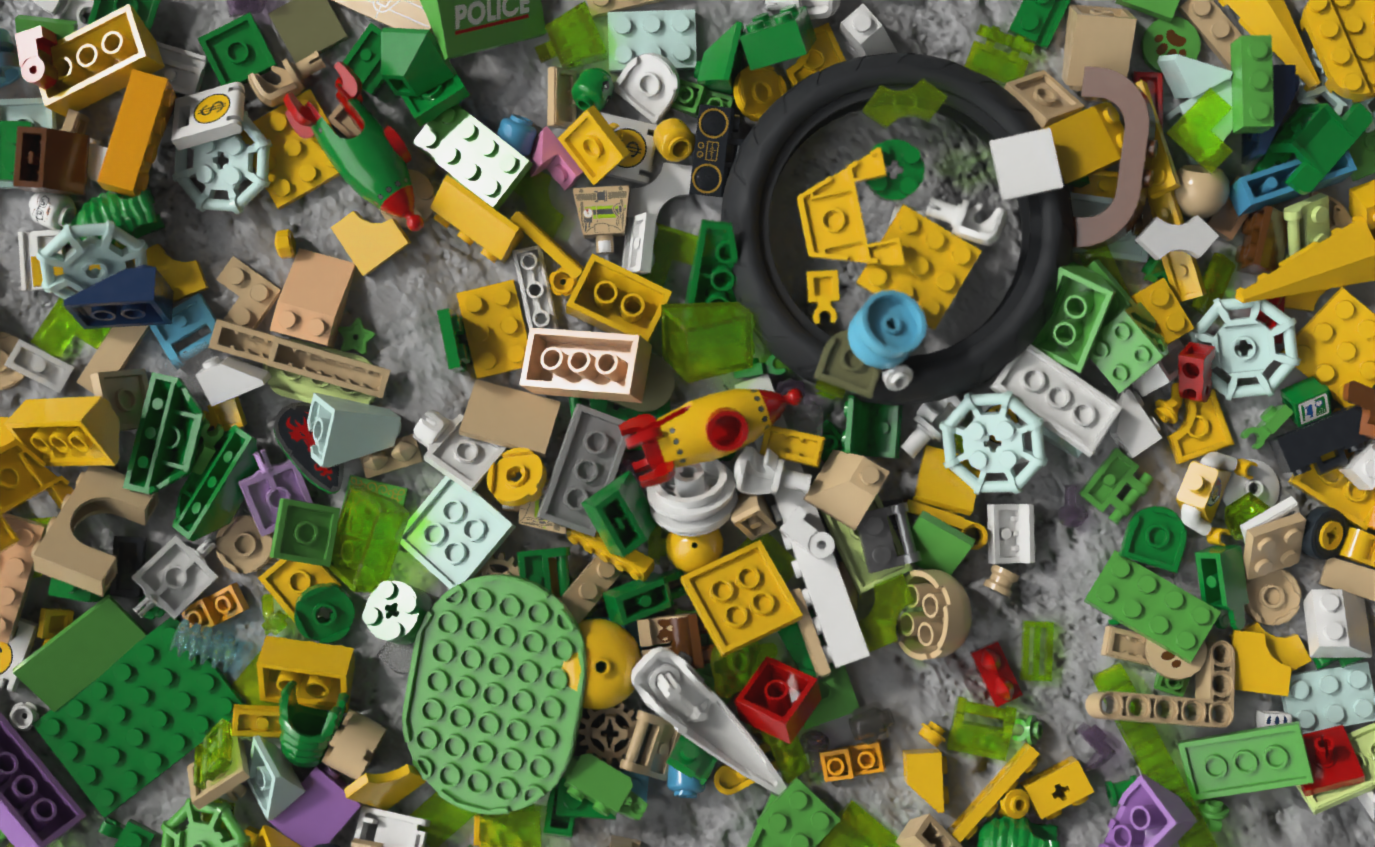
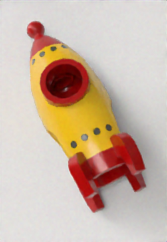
M796 388L789 390L787 395L761 389H730L691 400L658 419H655L650 414H641L618 426L622 436L637 432L625 438L628 449L642 446L646 458L633 462L632 466L635 473L652 470L638 477L642 488L652 487L670 481L675 476L676 468L709 462L732 454L753 443L774 425L785 411L787 405H799L803 400V393Z

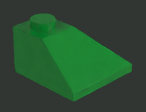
M736 22L704 52L702 61H697L694 78L697 79L699 85H703L711 91L733 95V83L740 71L744 54L740 35L745 30L742 22Z

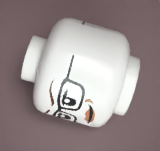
M38 192L29 201L30 215L33 221L52 230L63 229L64 225L71 224L77 213L73 199L66 194Z

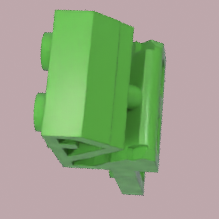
M1096 259L1086 268L1099 273L1116 292L1089 357L1114 388L1121 393L1165 358L1169 351L1164 337L1153 331L1156 327V321L1141 302L1136 304L1101 261Z

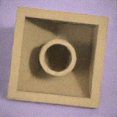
M833 449L803 500L855 531L890 472L864 456L851 453L846 454L843 451Z

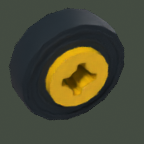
M1317 507L1311 510L1305 517L1306 524L1302 549L1312 558L1328 560L1334 557L1343 546L1347 535V521L1344 515L1335 508Z

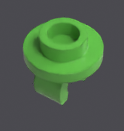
M1029 715L1027 719L1017 718L1012 720V724H1020L1024 728V733L1022 735H1013V740H1027L1029 745H1035L1037 740L1042 738V722L1038 721L1036 715Z
M1207 799L1199 804L1198 812L1204 816V823L1209 824L1208 831L1221 832L1222 819L1229 816V808L1218 799Z

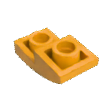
M236 582L191 604L181 615L192 637L250 608Z
M881 741L855 744L819 753L825 782L851 779L858 775L884 772L886 770Z

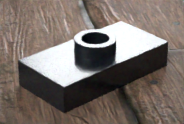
M114 536L112 556L116 557L117 574L110 584V595L143 596V589L131 577L145 565L147 537Z

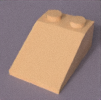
M299 248L277 301L270 331L334 348L356 265L353 262Z

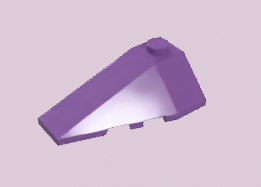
M1143 774L1122 794L1118 802L1121 804L1115 818H1111L1108 824L1110 830L1104 843L1099 844L1098 847H1171L1197 822V819L1179 796Z

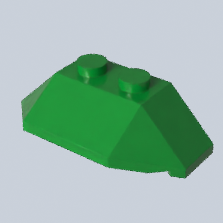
M152 372L123 484L124 489L152 495L191 473L206 415L181 378Z
M236 425L232 426L229 431L224 432L223 436L214 445L215 453L202 475L191 472L179 492L176 518L173 520L172 527L192 542L231 522L245 499L238 481L254 475L260 470L253 456L255 452H258L256 439Z

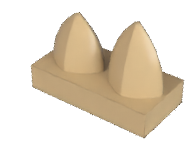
M413 434L397 438L393 447L360 457L366 479L424 462L419 443L414 439Z

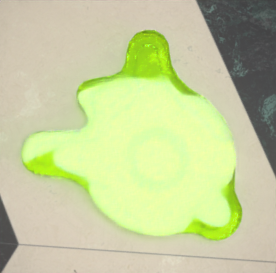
M758 641L723 658L716 645H714L711 654V670L716 694L721 698H729L734 693L742 691L766 656L773 659L777 656L778 650L774 643L758 644Z

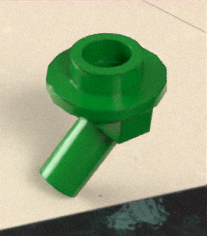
M1150 256L1141 270L1145 274L1143 280H1149L1154 283L1157 278H1165L1169 285L1162 259L1155 260Z

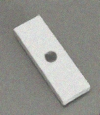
M536 245L513 250L512 253L529 330L530 328L559 330L542 248ZM533 286L541 288V292L536 296L531 295L530 292Z

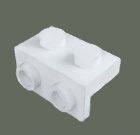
M987 504L988 564L1035 562V514L1033 504Z

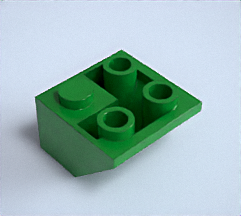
M382 29L381 75L395 95L418 97L451 79L457 73L449 59L445 60L435 36L429 29Z

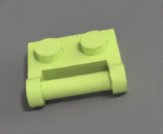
M1318 193L1283 209L1284 220L1287 221L1288 254L1286 259L1312 242L1320 243L1330 236L1328 195Z

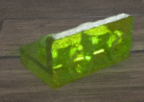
M532 804L506 814H480L481 847H542V806Z

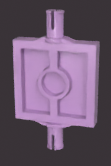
M265 449L259 450L260 454L258 452L253 454L260 470L254 475L238 481L261 537L274 532L280 498L313 503L301 472L290 459L280 464L271 465Z

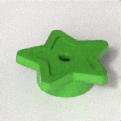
M357 318L350 327L338 328V331L344 338L341 351L346 352L355 349L360 354L366 355L367 344L376 336V333L364 329L361 318ZM355 334L359 336L357 340L353 338Z

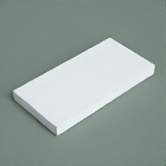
M1032 344L1022 354L1006 364L990 387L996 393H1006L1007 390L1013 392V396L1036 416L1043 418L1045 422L1043 425L1088 457L1093 455L1124 408Z

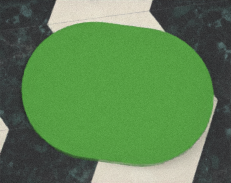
M508 574L483 575L462 582L444 593L426 613L422 625L417 632L403 704L402 728L405 743L407 742L413 759L412 763L421 775V778L426 780L438 792L441 798L461 809L474 813L496 815L528 807L549 793L564 776L570 765L576 747L584 705L587 658L581 629L570 610L556 595L540 584L519 576ZM574 652H578L579 664L581 666L577 691L567 685L568 677L564 669H562L563 662L569 660Z

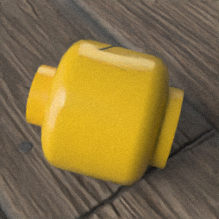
M669 118L662 121L654 131V145L666 160L680 162L692 154L695 148V137L684 121L677 118Z

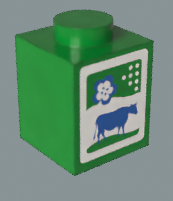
M1313 376L1280 390L1283 404H1286L1294 412L1289 418L1298 427L1331 414V392L1325 384L1321 385Z

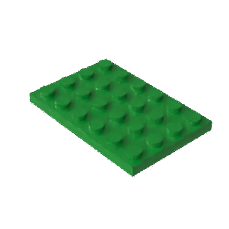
M178 616L175 620L172 617L168 618L137 642L95 681L55 712L52 710L48 711L32 725L103 818H105L233 719L234 704L246 705V703L196 638L192 637L189 629Z

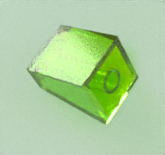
M740 302L661 305L662 358L688 383L753 367V355L755 354L753 329L756 322L753 318V313Z

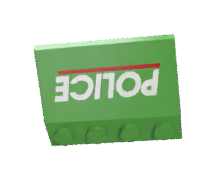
M420 0L445 60L541 37L546 34L541 0Z

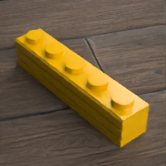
M570 528L566 529L567 538L572 544H578L586 552L598 555L603 562L612 563L616 569L626 571L635 580L640 579L645 582L654 570V559L636 549L625 557H621L608 551L597 531L593 537Z

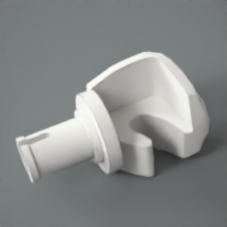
M746 447L742 454L738 456L734 466L736 488L741 493L750 495L777 494V490L781 489V487L804 493L809 491L812 474L808 475L787 470L786 466H784V459H779V456L769 448H767L766 454L763 456L753 447Z

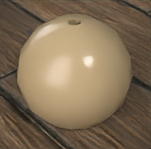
M1185 165L1176 172L1181 187L1175 189L1174 192L1181 213L1184 216L1192 218L1198 215L1201 219H1205L1217 214L1226 204L1230 193L1229 179L1222 169L1205 165Z

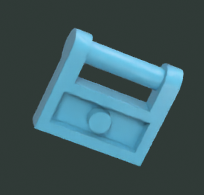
M198 293L173 308L172 324L149 326L169 360L178 370L186 365L185 361L209 347L216 317L202 294ZM208 325L211 333L179 352L176 350L175 344Z

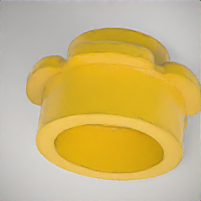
M562 267L552 272L548 279L549 284H551V291L558 296L561 294L564 296L571 295L577 284V279H574ZM562 279L566 281L564 285L560 284Z
M932 721L928 725L925 723L921 724L922 728L918 734L927 742L938 747L942 741H946L942 736L945 731Z

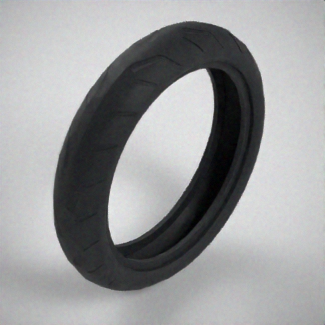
M899 52L862 56L836 63L804 78L777 99L759 118L740 146L726 182L720 220L721 222L732 223L738 254L737 263L732 267L733 274L737 277V285L735 281L732 286L736 302L740 311L742 310L747 323L766 348L792 371L824 390L848 398L849 395H855L861 402L883 405H915L943 400L977 387L999 374L1007 363H1010L1022 354L1034 342L1054 313L1053 308L1062 287L1061 283L1056 291L1059 267L1070 264L1074 240L1071 194L1069 185L1064 183L1061 174L1062 189L1017 198L1022 233L1017 269L1002 302L976 331L962 341L945 349L908 356L898 366L907 365L911 368L913 377L909 385L902 390L891 391L886 388L882 379V372L886 371V369H882L871 399L813 378L823 349L831 336L810 321L791 299L776 270L769 239V212L772 194L779 176L795 151L810 136L830 122L852 112L879 106L916 107L943 115L971 131L989 149V142L991 140L1042 129L1034 120L1032 114L1010 92L989 77L950 60L923 54Z

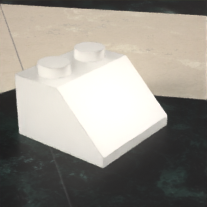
M1312 589L1303 600L1310 658L1372 657L1365 600L1343 589Z

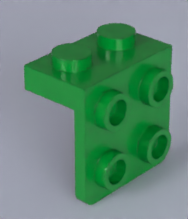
M849 395L844 405V415L847 420L846 430L842 434V445L845 453L899 459L903 405L861 402L855 395Z

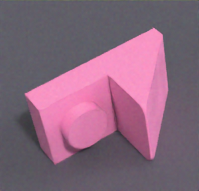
M548 126L543 128L536 137L531 150L533 166L530 169V176L533 177L547 169L553 179L566 191L576 183L584 172Z

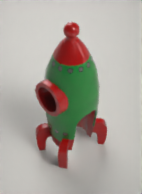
M341 61L334 65V68L340 75L335 81V87L338 90L336 98L360 131L358 136L351 139L337 136L309 101L303 106L292 92L287 93L283 99L288 109L285 114L294 131L302 138L316 137L333 166L361 198L390 215L407 219V227L411 231L421 230L424 226V220L420 215L414 214V191L406 165L412 160L409 150L392 127L387 126L383 128L362 105V82L354 71Z

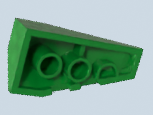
M701 220L683 310L684 330L743 337L746 319L742 314V310L740 311L732 290L735 281L737 285V277L734 276L732 267H734L738 259L732 223Z

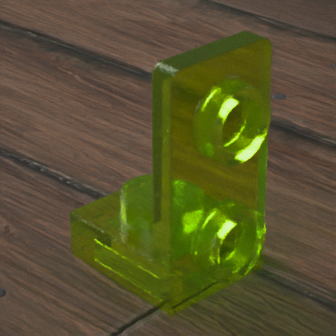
M750 725L753 735L769 744L785 782L790 783L810 768L798 735L791 744H788Z

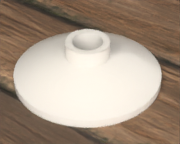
M1247 459L1258 465V467L1251 465L1247 470V474L1254 478L1247 479L1232 471L1222 500L1233 513L1242 517L1253 518L1276 504L1280 485L1276 473L1269 465L1260 460ZM1251 483H1255L1258 487L1257 492L1254 494L1249 491Z

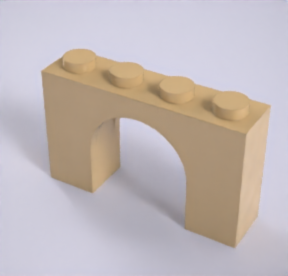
M89 466L86 472L82 471L79 474L75 485L76 488L72 494L65 496L58 516L52 517L49 521L46 535L42 541L38 540L33 546L31 557L34 562V570L103 596L117 574L116 557L82 544L73 535L75 528L87 517L101 513L114 514L145 526L159 504L158 492L149 495L124 489L123 484L126 475L103 466Z

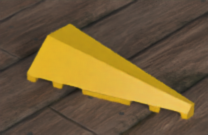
M1218 0L1223 7L1228 5L1240 17L1238 22L1250 35H1272V52L1285 63L1284 65H1296V74L1305 83L1303 89L1306 92L1314 90L1320 84V80L1284 0Z
M1354 216L1352 223L1344 228L1337 227L1333 229L1331 236L1320 243L1314 241L1278 263L1279 268L1270 274L1262 273L1257 276L1258 281L1247 288L1240 287L1236 289L1235 299L1242 303L1375 281V240L1364 217Z

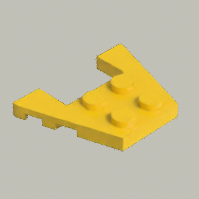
M881 147L872 150L870 154L862 159L854 161L834 176L826 178L797 196L810 258L899 267L906 266L900 237L868 244L856 184L887 176Z
M16 439L0 447V553L20 541L2 515L45 491L49 493L61 510L65 496L72 494L74 491L68 485L70 482L62 475L58 477L45 467L46 463Z

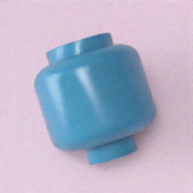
M511 114V117L501 120L496 135L523 156H528L537 136V130L532 126L533 121L516 114Z
M668 766L667 787L674 792L675 797L697 798V795L705 790L706 782L704 785H701L700 780L697 778H690L672 766Z

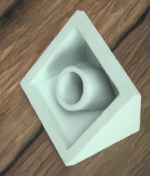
M1178 54L1162 55L1157 60L1175 99L1194 98L1231 78L1233 71Z
M260 735L253 736L248 765L250 778L247 779V782L267 821L283 812L305 793V790L282 750Z

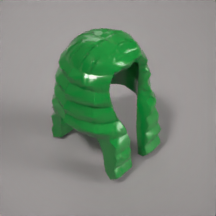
M151 188L141 191L135 197L111 191L101 193L98 197L91 198L89 203L83 204V208L78 212L76 225L106 223L107 220L114 221L117 227L137 239L165 228L163 219L160 214L156 215L153 207L155 198ZM100 235V236H89V237H97L99 240H101V235ZM112 238L111 244L121 250L127 247Z
M291 680L282 689L281 698L279 699L281 750L286 759L297 767L314 768L322 763L328 748V742L333 738L337 728L340 727L349 695L347 693H339L336 706L329 712L303 706L297 702V683Z
M1003 816L1001 819L995 817L992 821L985 822L980 828L977 847H1060V842L1056 841L1058 826L1035 824L1030 822L1026 816L1020 819H1013L1007 816Z

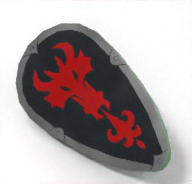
M307 402L291 403L282 408L275 418L273 429L277 442L286 456L308 481L329 494L339 492L343 480L344 463L324 468L311 458L310 447L315 445L313 432L308 431L307 424L311 404Z

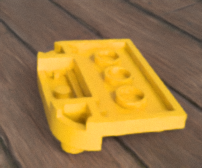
M1308 0L1302 12L1300 28L1302 32L1307 31L1328 79L1325 82L1327 90L1330 93L1334 91L1343 98L1351 99L1352 103L1374 98L1375 0Z

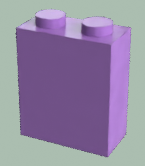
M321 763L301 783L305 793L276 818L269 820V822L300 846L314 847L319 844L330 843L360 809L363 803L346 798L344 789L351 783L346 784L340 778L341 774L339 771Z

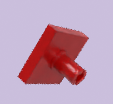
M1343 725L1303 734L1314 777V783L1300 785L1305 797L1365 782V775Z

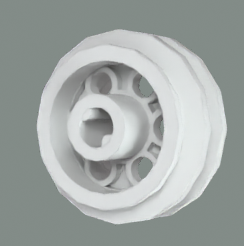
M718 459L676 468L675 476L670 481L647 487L651 517L659 526L679 536L693 537L705 535L719 529L729 520L731 512L738 503L734 474Z

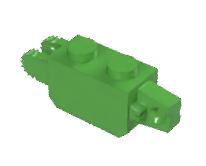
M590 753L581 755L578 761L572 758L563 776L566 779L564 786L568 788L567 793L579 801H582L584 798L594 803L592 808L604 816L608 817L610 813L615 816L619 813L639 821L648 806L643 799L631 790L633 784L629 776Z

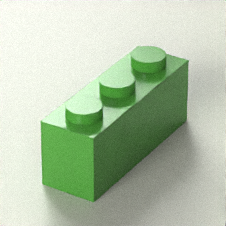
M1244 35L1230 44L1231 71H1233L1231 76L1233 134L1264 133L1274 127L1272 35Z

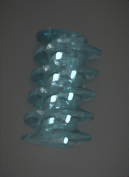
M183 619L175 631L169 651L177 647V657H181L187 650L189 651L190 661L199 654L200 664L202 665L211 658L212 668L214 669L220 662H223V672H227L235 658L238 641L235 643V636L231 634L224 639L223 631L219 630L212 636L211 627H206L201 632V625L199 623H194L189 629V620Z

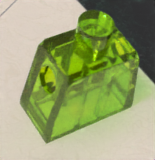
M585 1L547 24L545 29L550 41L534 47L541 63L557 57L561 68L566 69L608 59L606 48Z

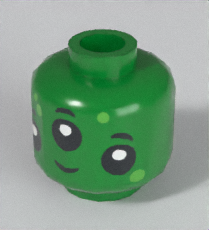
M589 68L581 72L572 86L571 94L579 109L586 111L595 105L600 112L607 105L615 88L608 72L601 68Z

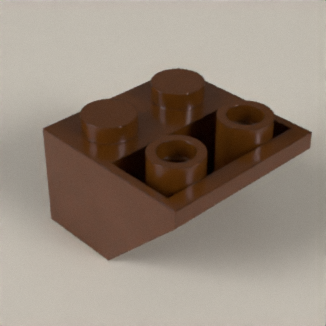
M17 126L13 186L27 192L86 195L90 136L51 128Z
M1265 206L1249 214V217H1246L1242 224L1241 233L1245 235L1243 244L1239 245L1236 251L1235 262L1238 263L1236 271L1259 276L1262 273L1270 274L1279 268L1278 263L1284 259L1288 241L1287 221L1284 220L1283 212L1274 207Z

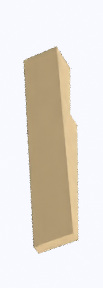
M216 319L208 347L382 399L391 371L222 319Z

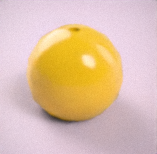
M720 529L693 537L679 536L669 531L666 535L665 550L668 559L677 569L686 573H690L720 559L723 553L724 540ZM693 542L697 543L696 548L692 547Z

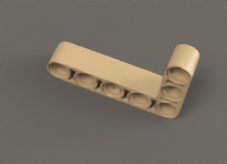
M1224 640L1205 642L1207 646L1206 660L1202 668L1195 673V698L1116 691L1093 692L1086 699V711L1092 718L1203 728L1227 727L1234 718V648L1229 642ZM1214 649L1217 651V659H1216V660H1215L1214 654H1213ZM1214 679L1216 680V683H1217L1216 690H1215L1214 687H1213V680H1214ZM1103 699L1107 702V710L1105 712L1102 709ZM1131 701L1134 703L1135 706L1133 714L1131 713L1129 707ZM1159 704L1162 707V714L1160 716L1157 711ZM1186 706H1187L1188 709H1189V716H1188V718H1187L1186 715H1185V708H1186ZM1213 709H1215V711H1216V718H1215V720L1213 719V716H1212V711H1213Z

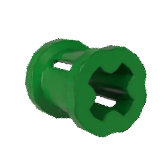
M1136 775L1130 776L1128 780L1112 783L1110 780L1105 781L1106 794L1112 808L1118 806L1122 794L1137 779Z

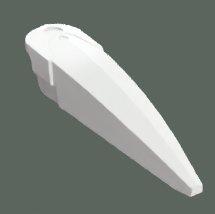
M665 647L654 648L640 659L632 670L631 680L632 685L649 708L671 723L681 735L745 777L778 795L787 788L752 736L723 701L703 682L704 679L684 659Z

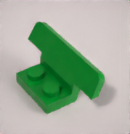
M1327 103L1301 104L1276 132L1269 145L1272 152H1293L1297 159L1302 162L1284 183L1301 195L1309 194L1372 123V114L1361 103H1354L1342 117Z

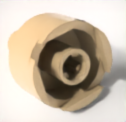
M350 709L342 723L344 726L335 732L322 763L357 780L367 770L388 728Z

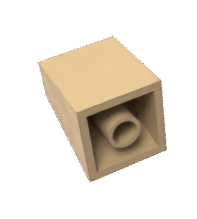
M1068 4L1062 80L1069 86V89L1082 91L1085 66L1111 69L1128 77L1137 19L1127 9Z

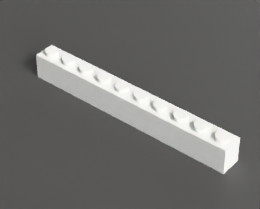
M768 373L734 385V389H761L774 392ZM782 414L773 426L788 429ZM764 434L754 441L755 450L758 453L761 449ZM784 460V466H786L787 470L804 473L801 464ZM781 487V489L777 490V494H772L775 504L771 505V509L776 522L782 521L784 524L799 505L808 512L803 520L817 531L825 532L817 508L803 500L806 493ZM781 533L786 550L792 549L796 559L791 562L796 578L802 577L806 588L802 589L801 592L806 606L812 605L816 617L811 619L817 635L823 634L826 645L822 646L828 664L833 662L834 668L870 656L833 553L826 558L817 559Z

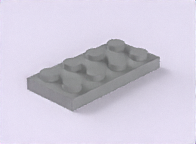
M576 404L537 517L593 537L595 536L597 530L581 503L614 481L627 445L625 438L630 436V434L621 435L618 425L625 422L624 420L581 404Z

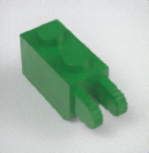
M1213 545L1195 552L1201 600L1221 611L1215 621L1216 628L1226 629L1230 622L1232 629L1242 630L1246 623L1244 605L1249 603L1241 545Z
M676 568L661 574L654 572L649 575L645 582L640 579L633 580L603 592L602 595L610 621L624 626L671 607L674 604V599L687 594L682 585L669 589L668 585L669 582L683 576V571Z

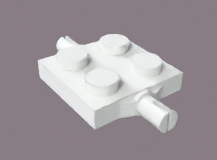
M175 535L131 577L143 589L146 596L133 610L143 618L155 605L165 610L175 620L218 579V576L207 566L204 559L217 547L210 538H207L195 550L186 546Z

